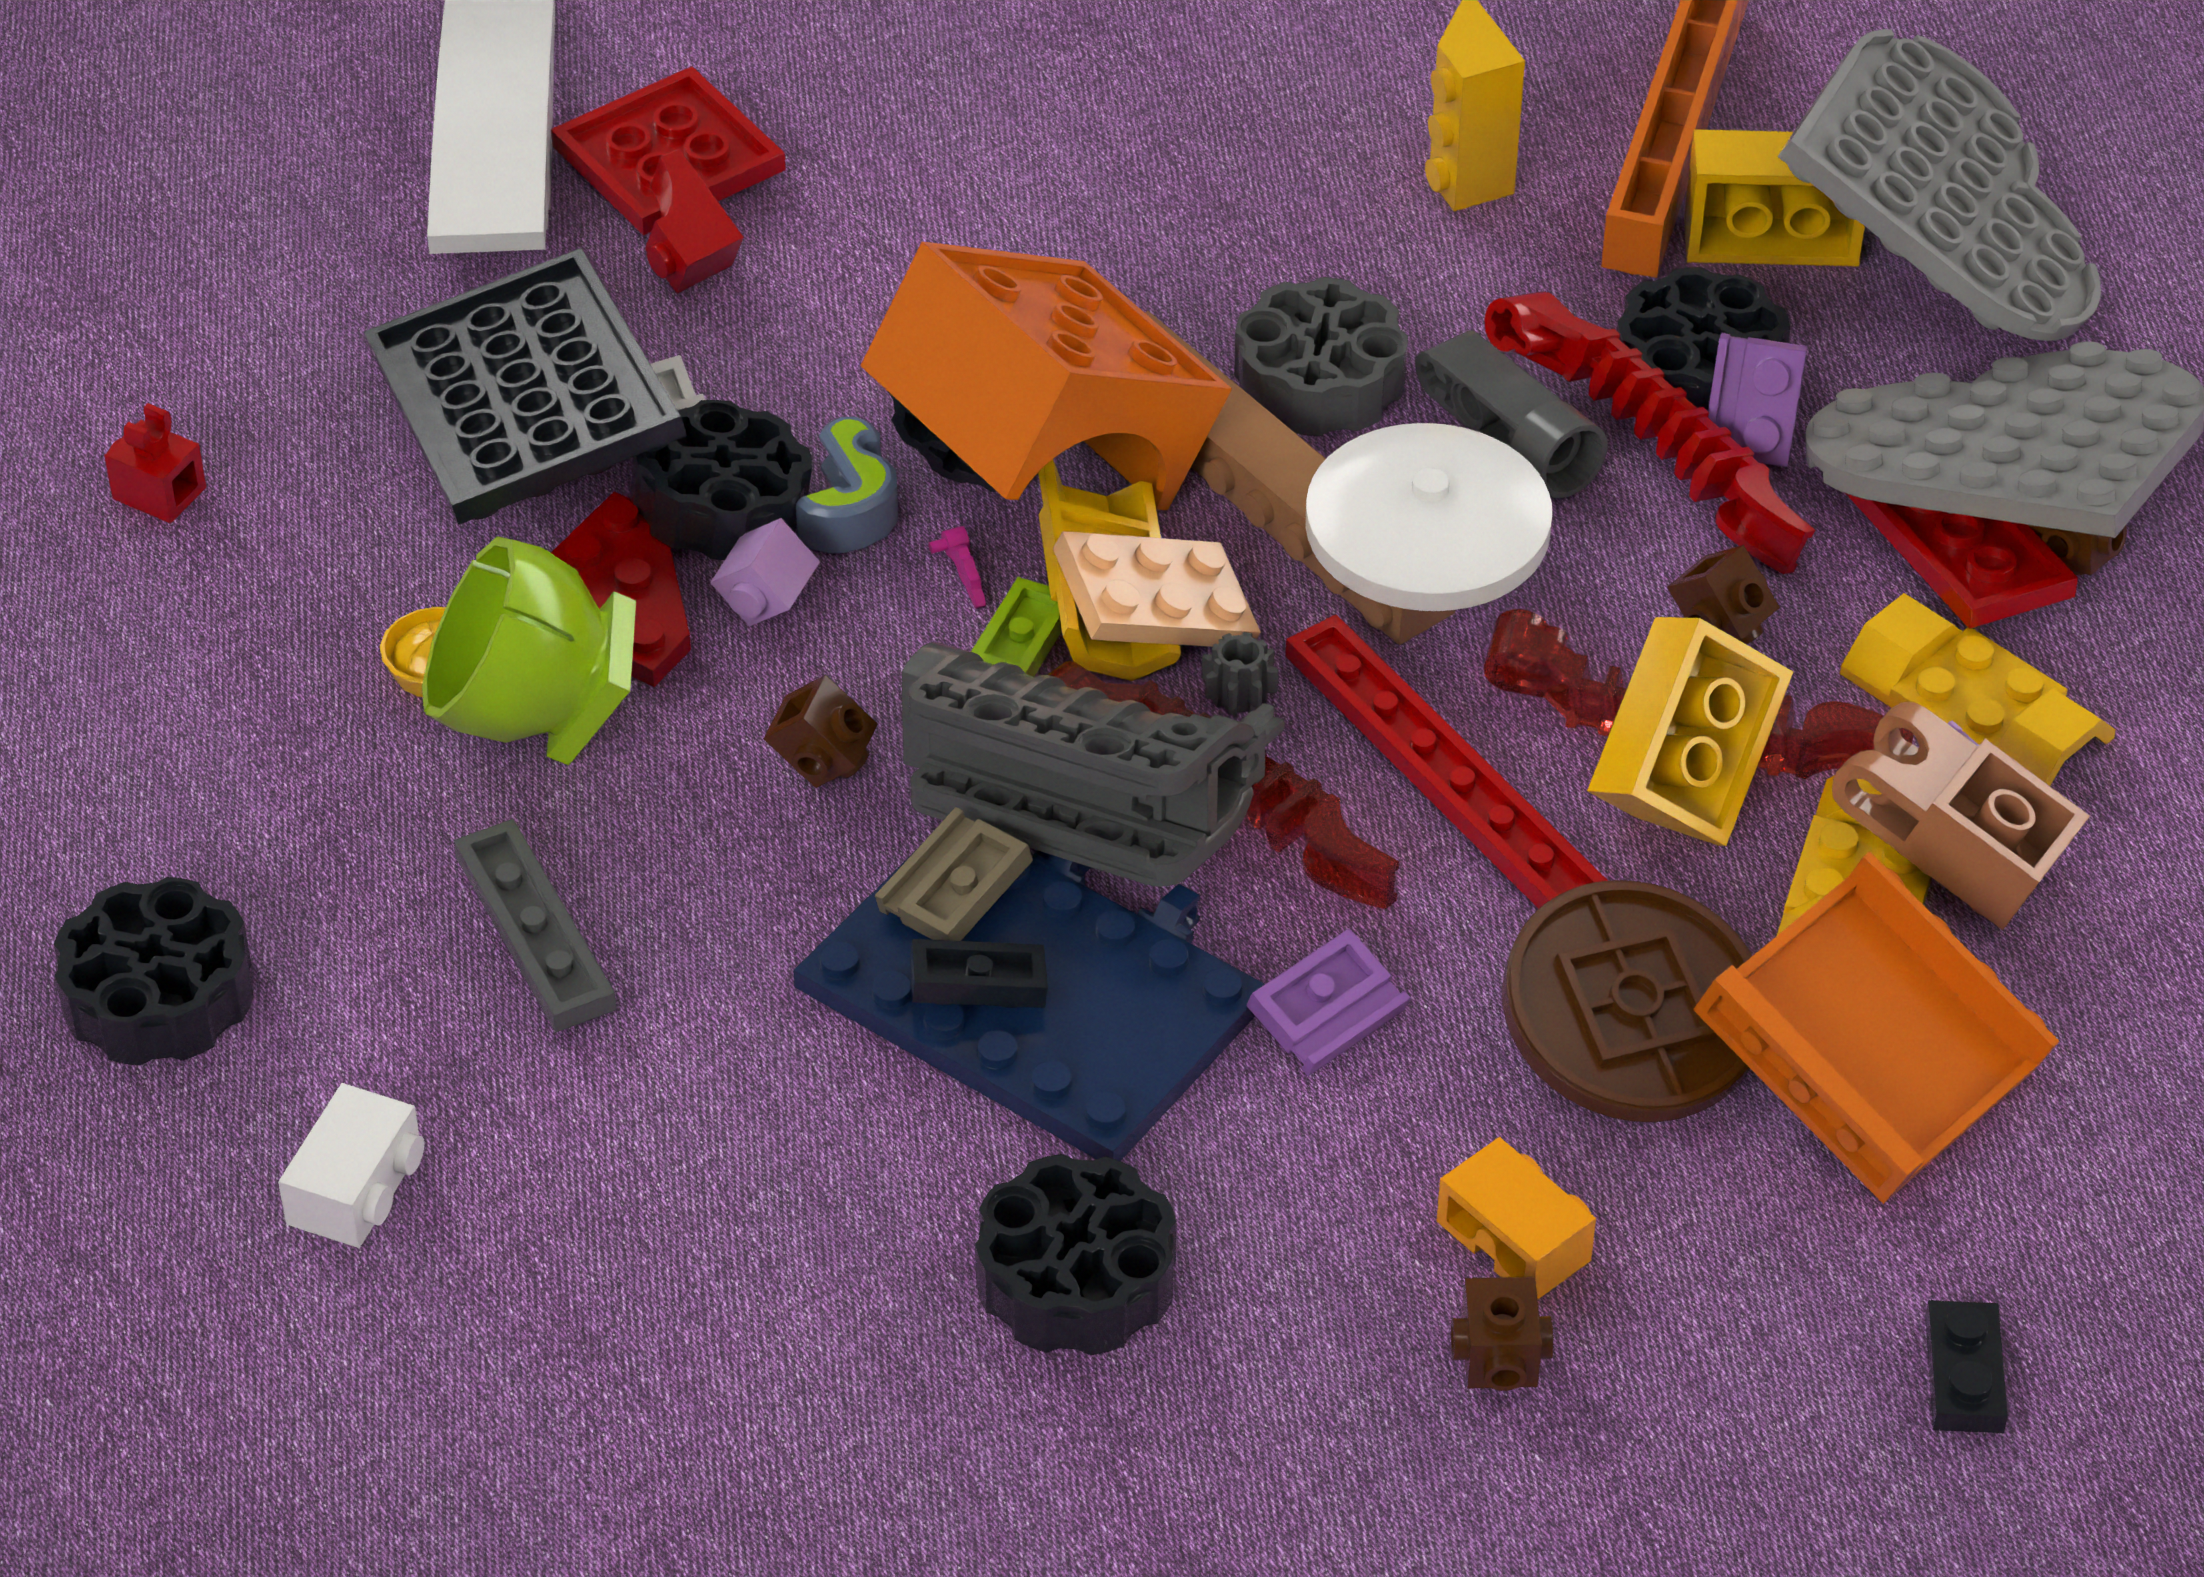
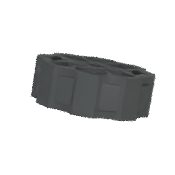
M1320 277L1313 282L1306 283L1283 282L1261 292L1260 300L1250 310L1240 313L1235 331L1234 377L1241 382L1242 389L1294 433L1322 436L1329 431L1335 430L1359 431L1381 421L1382 412L1390 403L1401 399L1405 388L1408 335L1400 329L1399 310L1391 301L1381 294L1365 292L1357 288L1349 280Z

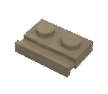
M955 807L875 894L879 910L886 915L891 912L899 916L904 925L932 940L961 941L1033 861L1029 845L980 819H977L975 822L965 817L963 810Z

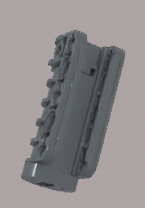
M930 642L922 646L913 654L902 670L903 764L919 768L910 777L911 806L916 811L944 820L957 807L963 810L965 817L975 822L977 819H980L1028 844L1029 848L1156 887L1171 886L1184 881L1234 835L1250 806L1254 794L1251 786L1265 777V747L1283 732L1285 727L1284 719L1274 717V706L1263 703L1255 711L1252 710L1241 721L1216 714L1210 719L1196 714H1192L1190 717L1177 713L1161 715L1151 712L1145 704L1137 701L1125 700L1117 702L1108 699L1107 695L1100 690L1090 687L1077 690L1067 687L1057 677L1050 675H1040L1037 677L1027 675L1017 665L1007 662H1000L995 665L987 663L976 653L940 642Z

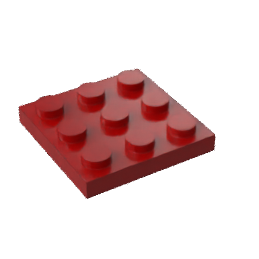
M693 66L551 129L552 147L643 236L651 233L655 221L661 218L658 200L650 187L659 159L678 148L717 201L786 170L785 152Z

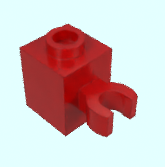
M147 403L144 406L145 421L140 419L136 424L131 422L125 424L124 436L117 439L104 455L112 499L171 524L207 488L199 443L170 432L172 425L170 413Z

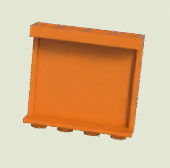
M1870 851L1862 857L1844 881L1736 969L1731 965L1720 974L1693 1009L1883 1204L2031 1075L2060 1042L2047 1029L2043 1020L2035 1012L2027 1009L1999 981L1996 973L1987 964L1979 961L1951 933L1948 925L1940 917L1932 914L1904 886L1901 878L1893 870L1885 867Z

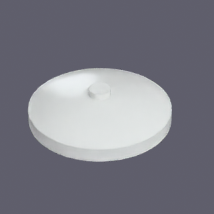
M1413 423L1389 426L1368 432L1345 443L1329 455L1317 469L1308 488L1306 532L1312 551L1318 561L1336 580L1347 588L1371 600L1393 607L1419 611H1448L1474 607L1500 598L1520 586L1535 572L1546 555L1550 542L1552 502L1547 486L1538 471L1526 458L1507 444L1481 432L1463 427L1436 423Z

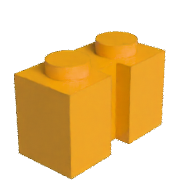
M1501 1137L1492 1141L1440 1178L1436 1222L1473 1254L1482 1249L1493 1258V1271L1500 1277H1535L1537 1299H1540L1591 1261L1596 1218L1592 1215L1587 1205L1579 1197L1563 1191L1543 1174L1542 1169L1533 1158L1526 1154L1518 1153Z

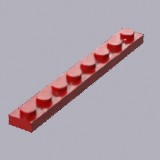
M1337 614L1286 639L1285 657L1538 909L1568 890L1590 883L1608 881Z

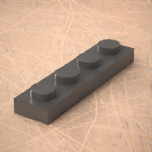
M514 819L453 840L457 861L555 1033L616 1011V998L613 988Z

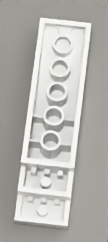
M445 0L431 156L427 230L429 254L546 250V229H548L549 210H551V129L553 128L555 0Z

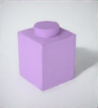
M780 518L741 536L710 583L729 603L732 610L739 614L748 626H752L790 610L820 561L783 519Z

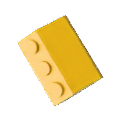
M1461 0L1437 45L1436 70H1433L1431 73L1434 104L1433 115H1430L1428 118L1431 151L1430 159L1425 163V173L1431 189L1434 192H1440L1453 211L1515 194L1525 60L1478 0Z
M1655 617L1587 792L1633 817L1718 846H1727L1794 671L1701 618Z

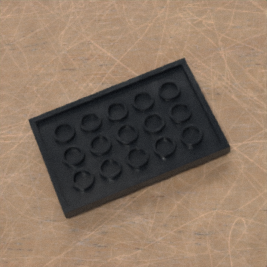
M582 248L363 331L370 351L458 525L473 519L479 520L490 517L503 507L529 497L546 495L557 486L585 475L600 474L608 470L613 464L642 453L659 451L670 442L687 436L681 415Z

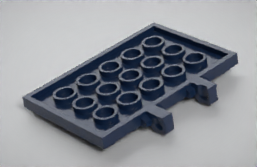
M1041 851L1034 853L1033 861L961 941L1044 945L1048 983L1045 1008H1006L1002 1006L963 1004L939 1005L935 1003L912 1002L910 971L912 939H932L904 925L899 916L891 912L888 915L880 912L875 898V894L907 859L793 970L794 987L1091 1157L1099 1159L1106 1156L1121 1161L1251 1022L1255 1015L1246 1005L1251 994L1265 985L1263 982L1191 944L1194 940V931L1191 929L1200 921V916L1198 915L1200 895L1178 884L1160 900L1155 913L1141 908L1138 914L1085 886L1084 875L1091 867Z

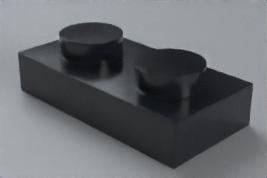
M912 939L910 953L912 1002L935 1003L939 1005L963 1004L1002 1006L1006 1008H1045L1048 983L1044 945Z
M1928 1300L1925 1325L1933 1430L2004 1433L2008 1414L1998 1303Z

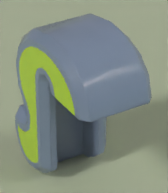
M858 417L836 418L830 421L819 434L820 441L829 453L821 465V471L832 488L801 497L796 503L797 536L809 549L829 554L847 553L863 549L887 537L898 522L896 469L886 458L881 456L880 433L867 420Z

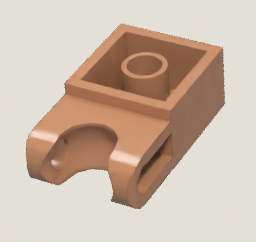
M1903 702L1892 707L1882 717L1876 728L1873 740L1874 750L1861 751L1850 757L1836 772L1832 785L1833 798L1844 812L1897 850L1898 853L1916 865L1921 872L1932 877L1967 903L1976 913L1984 916L2002 930L2090 817V815L1987 739H1984L1977 746L1930 710L1915 702ZM1899 728L1910 730L1916 736L1919 748L1907 742L1901 736ZM1857 779L1868 781L1882 794L1877 795L1864 792L1859 787Z

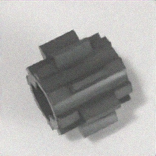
M1243 632L1242 635L1234 636L1229 633L1222 636V639L1218 640V644L1213 645L1212 654H1203L1202 679L1206 680L1205 697L1213 699V703L1217 708L1222 706L1228 710V714L1236 716L1238 712L1248 711L1250 713L1252 710L1255 711L1262 703L1266 704L1268 693H1277L1279 669L1274 667V649H1267L1268 645L1263 639L1260 641L1252 637V633Z

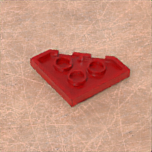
M614 491L551 554L578 571L599 609L614 591L636 600L631 676L655 687L691 651L690 632L671 548L650 534V525L643 516L638 514V508L633 505L630 498Z

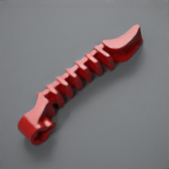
M1546 291L1498 298L1490 303L1485 313L1484 322L1487 337L1494 347L1504 352L1514 351L1562 375L1568 382L1591 378L1588 395L1594 401L1613 398L1611 415L1616 420L1635 417L1634 435L1639 440L1658 437L1656 455L1661 460L1677 457L1674 475L1680 481L1692 478L1689 497L1694 502L1719 497H1726L1729 500L1722 503L1715 514V522L1718 528L1738 546L1744 545L1749 554L1782 574L1795 571L1798 565L1796 561L1808 538H1812L1816 530L1776 495L1769 481L1770 469L1753 458L1754 452L1749 447L1742 448L1731 438L1732 432L1727 427L1719 428L1708 418L1709 412L1704 407L1697 408L1686 399L1687 393L1681 387L1674 388L1664 379L1665 373L1659 367L1651 368L1641 359L1642 353L1637 348L1630 349L1619 340L1621 334L1616 329L1607 330L1575 317L1554 295Z

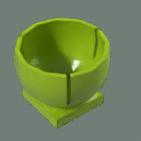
M495 537L476 555V560L473 559L450 596L432 640L422 683L425 715L453 731L504 743L548 732L547 757L569 766L630 692L636 600L614 591L599 609L575 568L542 547L504 537Z

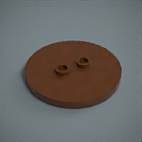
M1614 880L1586 884L1559 894L1545 903L1529 918L1517 935L1503 974L1502 1004L1505 1020L1519 1052L1535 1073L1551 1088L1579 1106L1601 1115L1635 1122H1664L1697 1114L1724 1099L1740 1084L1750 1070L1742 1059L1693 1009L1720 974L1731 965L1737 969L1752 957V954L1740 936L1720 916L1705 905L1680 892L1640 881Z

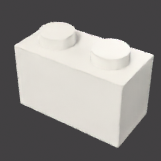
M341 1083L278 1181L286 1225L360 1248L373 1226H379L386 1220L392 1206L394 1192L405 1174L412 1175L421 1162L424 1152V1139L422 1136H419L415 1106Z

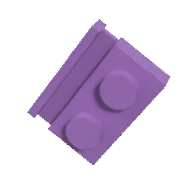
M1721 333L1708 408V418L1719 428L1727 427L1732 432L1731 438L1742 448L1749 447L1754 452L1753 458L1757 462L1788 467L1808 346L1752 337L1745 339Z
M1348 928L1253 992L1246 1006L1288 1054L1293 1052L1304 1064L1302 1070L1309 1076L1403 1012L1411 997L1406 991L1400 993L1389 981L1392 977L1391 974L1353 931Z

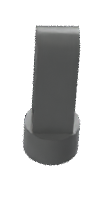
M1468 330L1417 355L1415 360L1416 373L1425 392L1470 430L1491 436L1519 452L1538 471L1547 486L1550 497L1566 498L1578 493L1600 471L1608 448L1607 437L1604 431L1568 402L1561 400L1475 331Z

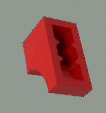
M679 148L660 157L650 187L658 200L661 218L655 221L645 250L653 271L660 278H666L678 294L732 266L744 237Z

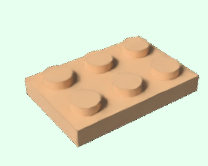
M1062 531L1053 547L1091 640L1213 647L1214 644H1218V640L1222 639V636L1229 633L1232 636L1242 635L1243 632L1252 633V637L1255 639L1261 633L1221 542Z

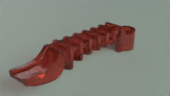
M1512 609L1500 614L1494 625L1484 663V674L1488 681L1504 691L1545 698L1566 718L1565 727L1575 729L1577 724L1597 728L1599 735L1609 736L1627 688H1623L1621 668L1610 666L1603 683L1590 680L1588 656L1576 654L1566 647L1568 636L1565 630L1549 626L1542 616L1524 609ZM1785 695L1757 767L1766 768L1768 775L1778 776L1781 771L1794 774L1795 777L1807 779L1823 771L1839 769L1853 755L1861 751L1874 750L1873 740L1875 731L1884 715L1845 702H1823L1808 711L1804 720L1803 730L1792 728L1795 716L1793 697ZM1899 728L1901 736L1907 742L1912 743L1914 734L1906 728Z
M1065 661L1047 674L1061 679L1067 687L1077 690L1090 687L1104 692L1108 699L1117 702L1133 700L1143 703L1151 712L1157 714L1177 713L1187 717L1195 714L1185 707V702L1180 697L1176 696L1170 699L1160 693L1158 685L1152 680H1149L1144 685L1105 683L1073 661ZM1205 712L1199 715L1209 719L1211 718V716H1209ZM1265 750V777L1251 786L1254 794L1247 814L1251 824L1258 830L1266 826V836L1271 848L1280 853L1305 834L1308 844L1303 852V870L1312 881L1329 891L1362 904L1387 909L1397 901V893L1394 892L1395 872L1399 869L1400 861L1369 845L1351 832L1341 815L1340 798L1323 791L1321 783L1315 778L1308 781L1296 774L1294 766L1285 761L1283 764H1279L1267 757Z

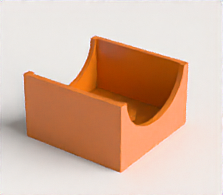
M924 241L921 242L860 365L1005 499L1019 500L1027 485L1046 464L1068 448L1084 441L1131 484L1139 481L1152 483L1156 510H1168L1232 390L1227 383L1085 261Z

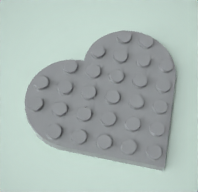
M1892 29L1875 30L1862 36L1843 57L1777 157L1788 165L1790 171L1798 179L1813 184L1833 200L1835 206L1843 215L1850 219L1858 220L1877 235L1887 250L1897 256L1904 257L1926 274L1928 281L1936 289L1951 294L1969 308L1975 319L1984 327L1991 330L2002 328L2025 338L2043 341L2060 340L2073 335L2093 315L2098 307L2101 296L2099 273L2096 264L2088 263L2086 266L2083 250L2078 244L2082 237L2057 205L2035 186L2039 174L2037 150L2032 142L2024 144L2022 130L2017 124L2021 117L2016 109L1984 74L1965 59L1939 43L1920 35H1916L1912 40L1908 38H1893L1895 35Z
M2079 342L2073 344L2069 350L2035 354L2022 358L2005 357L1997 359L1992 363V369L1977 377L1972 383L1950 381V377L1942 373H1925L1917 376L1914 381L1893 383L1868 389L1851 388L1842 390L1837 393L1835 401L1823 407L1809 421L1805 434L1806 460L1809 468L1818 467L1823 471V482L1855 497L1883 503L2116 538L2204 431V387L2188 371L2162 360V354L2158 351L2151 349H2138L2131 352L2105 350V346L2097 342Z

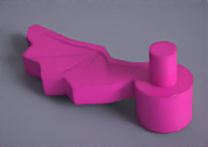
M960 526L942 531V539L928 543L931 554L945 550L947 556L955 563L959 577L970 596L974 608L986 607L985 596L981 587V578L976 570L974 558L969 553L970 541L965 527Z

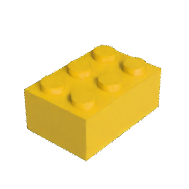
M1694 129L1684 211L1687 262L1859 267L1865 226L1858 220H1853L1843 215L1837 209L1833 200L1813 184L1798 179L1790 171L1788 165L1777 157L1793 132Z

